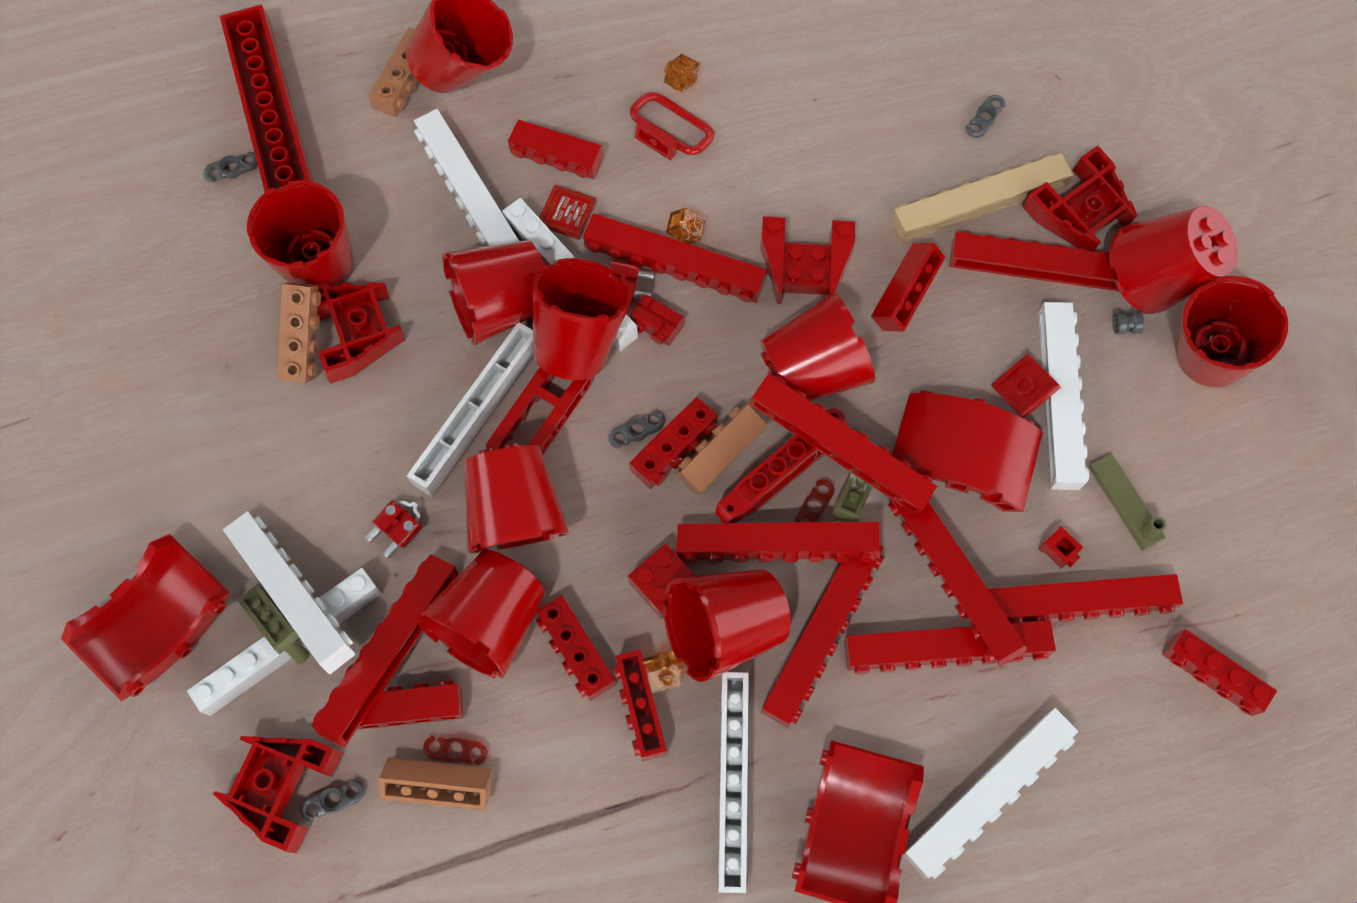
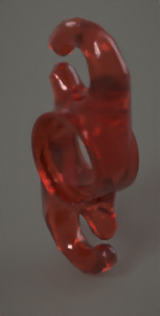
M823 479L816 481L817 486L825 485L828 488V493L820 494L818 488L814 487L811 494L805 499L794 522H801L802 519L817 522L818 518L824 514L834 495V486L830 481ZM810 501H817L821 505V510L816 513L811 512L807 504Z
M431 735L423 743V752L427 757L453 763L464 761L471 764L473 759L470 752L473 748H478L481 751V755L475 760V763L480 765L485 761L488 753L487 748L481 742L439 737L437 741L440 744V749L437 752H432L429 748L430 744L435 741L434 736ZM453 743H459L462 746V753L456 758H452L448 754V748Z

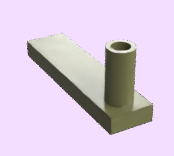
M853 473L850 474L834 509L833 515L837 516L835 522H857L872 489L871 485Z
M1112 454L1092 463L1088 467L1142 551L1166 538L1162 532L1166 528L1165 520L1161 517H1152Z
M258 584L237 600L279 655L286 651L298 664L304 663L309 658V652L298 641L300 637Z

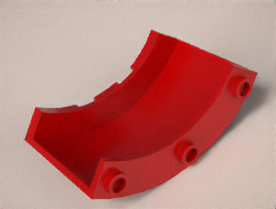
M922 390L920 393L909 394L892 456L898 460L907 461L912 466L911 469L917 473L926 474L932 480L946 483L945 488L963 493H968L969 490L981 494V500L995 506L1002 512H1024L1043 431L1036 427L1033 421L1023 419L1004 409L990 405L983 399L977 398L972 400Z
M170 534L149 542L144 555L136 565L138 572L131 580L125 579L109 595L112 599L102 607L98 608L95 605L80 616L66 622L61 640L120 701L130 696L135 697L145 689V686L162 675L180 658L187 657L193 650L192 646L201 638L216 617L227 606L226 601L230 592Z
M831 740L828 750L823 749L819 765L823 766L814 805L813 808H807L804 823L809 825L800 863L795 862L792 879L796 880L794 891L832 903H897L902 869H899L901 856L906 851L911 813L914 814L923 785L924 766Z

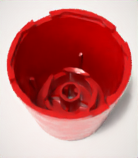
M431 0L406 47L408 67L413 76L426 88L439 93L453 92L500 66L508 58L513 46L511 23L504 9L500 10L492 0Z
M296 180L289 181L287 185L277 189H269L255 202L247 220V235L249 236L252 248L260 258L287 282L310 285L329 284L330 286H340L345 282L352 269L353 257L344 210L332 191L312 181Z
M1200 206L1128 224L1115 233L1109 250L1110 269H1115L1118 282H1115L1118 290L1132 307L1145 314L1164 312L1189 298L1198 287L1213 281L1215 278L1229 275L1236 267L1238 260L1237 241L1230 224L1219 211L1209 206Z
M530 240L442 254L445 279L451 280L453 290L449 291L455 312L468 339L473 338L471 340L473 346L514 327L519 322L522 323L533 317V278L536 271L544 264L540 252Z
M565 258L558 259L557 264L550 266L544 264L536 271L532 284L533 356L536 363L547 373L566 380H585L594 377L602 370L632 298L631 289L627 281L616 277L613 274V269L590 260Z
M1242 276L1218 277L1198 287L1189 297L1181 319L1177 359L1183 372L1190 379L1201 385L1224 387L1235 383L1273 359L1286 341L1289 325L1286 309L1276 299L1275 293L1261 282Z
M837 293L827 297L760 340L763 350L760 354L765 365L768 366L769 371L767 372L772 376L776 375L786 382L785 385L791 389L803 392L809 401L874 383L876 380L874 368L862 336L856 337L851 326L855 321L846 304Z
M519 443L505 445L502 449L494 450V448L480 450L479 454L464 460L467 549L469 554L480 553L491 546H497V550L551 540L554 539L555 534H559V537L569 534V529L540 446H519Z
M485 549L417 617V623L434 643L440 640L449 648L446 652L464 665L488 677L495 678L497 675L503 679L545 595V589L525 566L499 552Z
M766 570L680 577L673 579L665 590L667 595H669L668 602L663 603L667 636L679 663L684 662L688 668L686 673L695 681L705 682L781 645L789 636L791 617L787 598L777 579Z

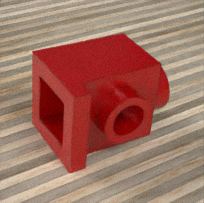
M1061 526L1038 549L1044 552L1062 569L1066 564L1069 567L1074 565L1081 558L1077 553L1084 547ZM1057 548L1062 549V550L1064 551V554H1063L1061 551H1059Z

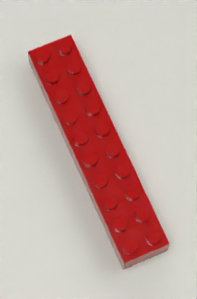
M263 5L220 15L264 192L271 188L277 189L287 185L289 181L305 180L314 182L271 23Z

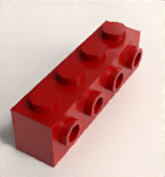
M519 119L508 139L510 153L514 156L533 160L540 165L546 164L555 167L559 171L575 173L581 178L594 179L603 159L602 145Z
M912 243L871 315V318L883 331L904 332L946 258L934 243Z
M696 397L629 462L630 471L649 489H652L655 485L660 486L668 477L666 474L672 468L677 469L679 467L678 464L689 451L691 453L696 451L695 447L706 435L710 436L713 434L711 431L717 426L718 415Z
M563 595L537 610L539 618L535 621L543 633L548 631L552 637L548 642L555 654L561 652L565 661L561 664L569 676L575 675L578 683L574 685L582 698L587 695L589 700L592 701L616 685L615 679Z
M1187 629L1175 634L1162 654L1172 664L1182 668L1191 674L1194 679L1204 683L1219 696L1229 700L1238 706L1241 711L1251 716L1265 712L1277 692L1276 689Z
M641 649L616 655L617 664L613 665L616 680H622L624 689L619 690L622 705L628 704L630 714L625 715L629 731H635L637 740L632 741L635 756L641 755L643 762L668 755Z
M452 680L440 681L439 686L430 687L428 683L414 684L412 689H403L402 686L388 687L387 691L381 693L358 729L463 719L462 687L454 684Z

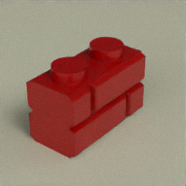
M646 294L642 295L629 315V318L637 325L639 333H643V331L651 335V339L660 345L665 343L670 346L684 326V316Z

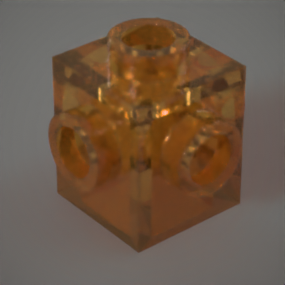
M680 54L674 60L667 63L664 73H666L664 83L670 85L674 90L683 92L689 86L692 87L695 84L700 63Z
M687 207L670 213L666 233L676 240L687 244L701 241L705 220Z
M673 650L643 658L652 694L682 686L680 675L684 674L682 662H678L675 659Z

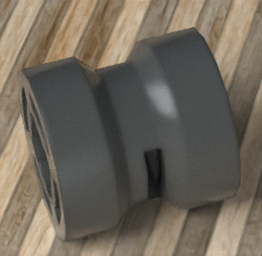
M1138 310L1131 311L1130 313L1115 311L1112 321L1114 333L1116 335L1125 334L1129 331L1132 334L1142 333L1144 328L1143 313Z

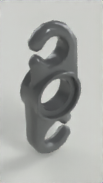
M991 95L977 109L975 117L970 121V125H977L980 130L973 131L968 124L966 126L968 135L977 138L985 134L990 126L993 125L997 114L1006 106L1003 97ZM998 101L1001 107H994L991 102ZM987 112L992 118L984 120L981 118L980 113Z
M247 152V156L253 160L251 163L246 164L244 163L246 158L244 154L238 157L233 155L225 156L221 160L207 165L203 173L204 178L213 183L215 178L211 177L209 173L215 170L218 171L217 180H221L224 177L230 179L237 178L257 166L255 153ZM230 163H236V164H237V165H236V168H235L234 170H232V171H226V170H225V168H226V166H227L228 164H230Z
M658 411L651 412V415L659 420L657 425L649 423V414L644 415L642 418H631L628 422L611 431L609 442L615 448L622 447L621 443L615 441L616 434L624 435V445L629 444L631 441H642L645 437L661 430L665 423V418ZM640 424L644 430L641 434L634 435L630 432L631 426Z
M358 780L351 781V785L358 790L355 797L348 796V783L337 788H327L322 792L312 795L301 804V816L307 821L313 820L314 816L307 812L308 805L313 803L318 808L315 814L317 818L327 813H337L342 809L358 803L364 796V786ZM330 793H337L339 796V803L334 808L327 807L325 802L326 797Z

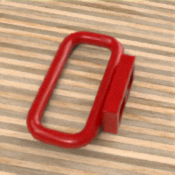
M657 92L643 94L630 108L631 119L636 123L635 138L670 161L676 155V150L687 155H697L703 152L714 139V131L709 124ZM655 101L705 133V137L696 146H688L642 117L638 111L647 102Z

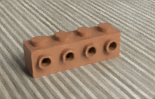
M409 27L368 95L373 109L397 117L400 110L402 111L405 108L406 100L410 93L414 92L418 81L411 73L406 61V47L415 30Z
M293 282L282 284L278 380L306 383L313 380V377L316 375L317 364L314 363V358L318 350L316 330L319 328L320 323L319 316H317V306L321 302V293L318 292L319 285Z
M749 404L735 407L728 414L730 419L725 424L723 422L719 423L711 431L714 435L708 441L706 439L702 440L695 447L697 452L691 458L686 456L678 464L680 469L675 474L694 494L702 493L768 426Z
M388 757L379 777L380 799L485 810L492 790V768Z

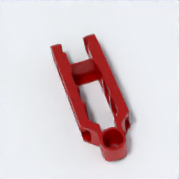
M539 367L485 444L486 449L494 448V450L504 448L508 440L511 441L513 439V433L520 423L527 419L526 415L534 403H538L540 399H543L555 407L528 445L540 446L542 455H544L590 388L594 377L585 380H573L562 397L559 398L547 391L553 381V375Z
M827 409V413L845 420V415L839 409ZM795 435L746 475L728 495L720 500L716 506L715 515L723 523H736L756 513L822 458L824 454Z

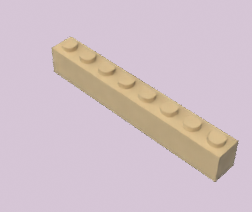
M1062 153L1056 155L1049 154L1041 160L1035 162L1028 161L1020 167L1005 169L1000 174L994 176H984L979 181L973 183H963L958 188L943 190L932 197L925 196L917 200V202L901 204L894 209L891 221L901 242L904 243L1024 202L1031 192L1045 182H1048L1055 191L1065 188L1072 179L1073 173Z

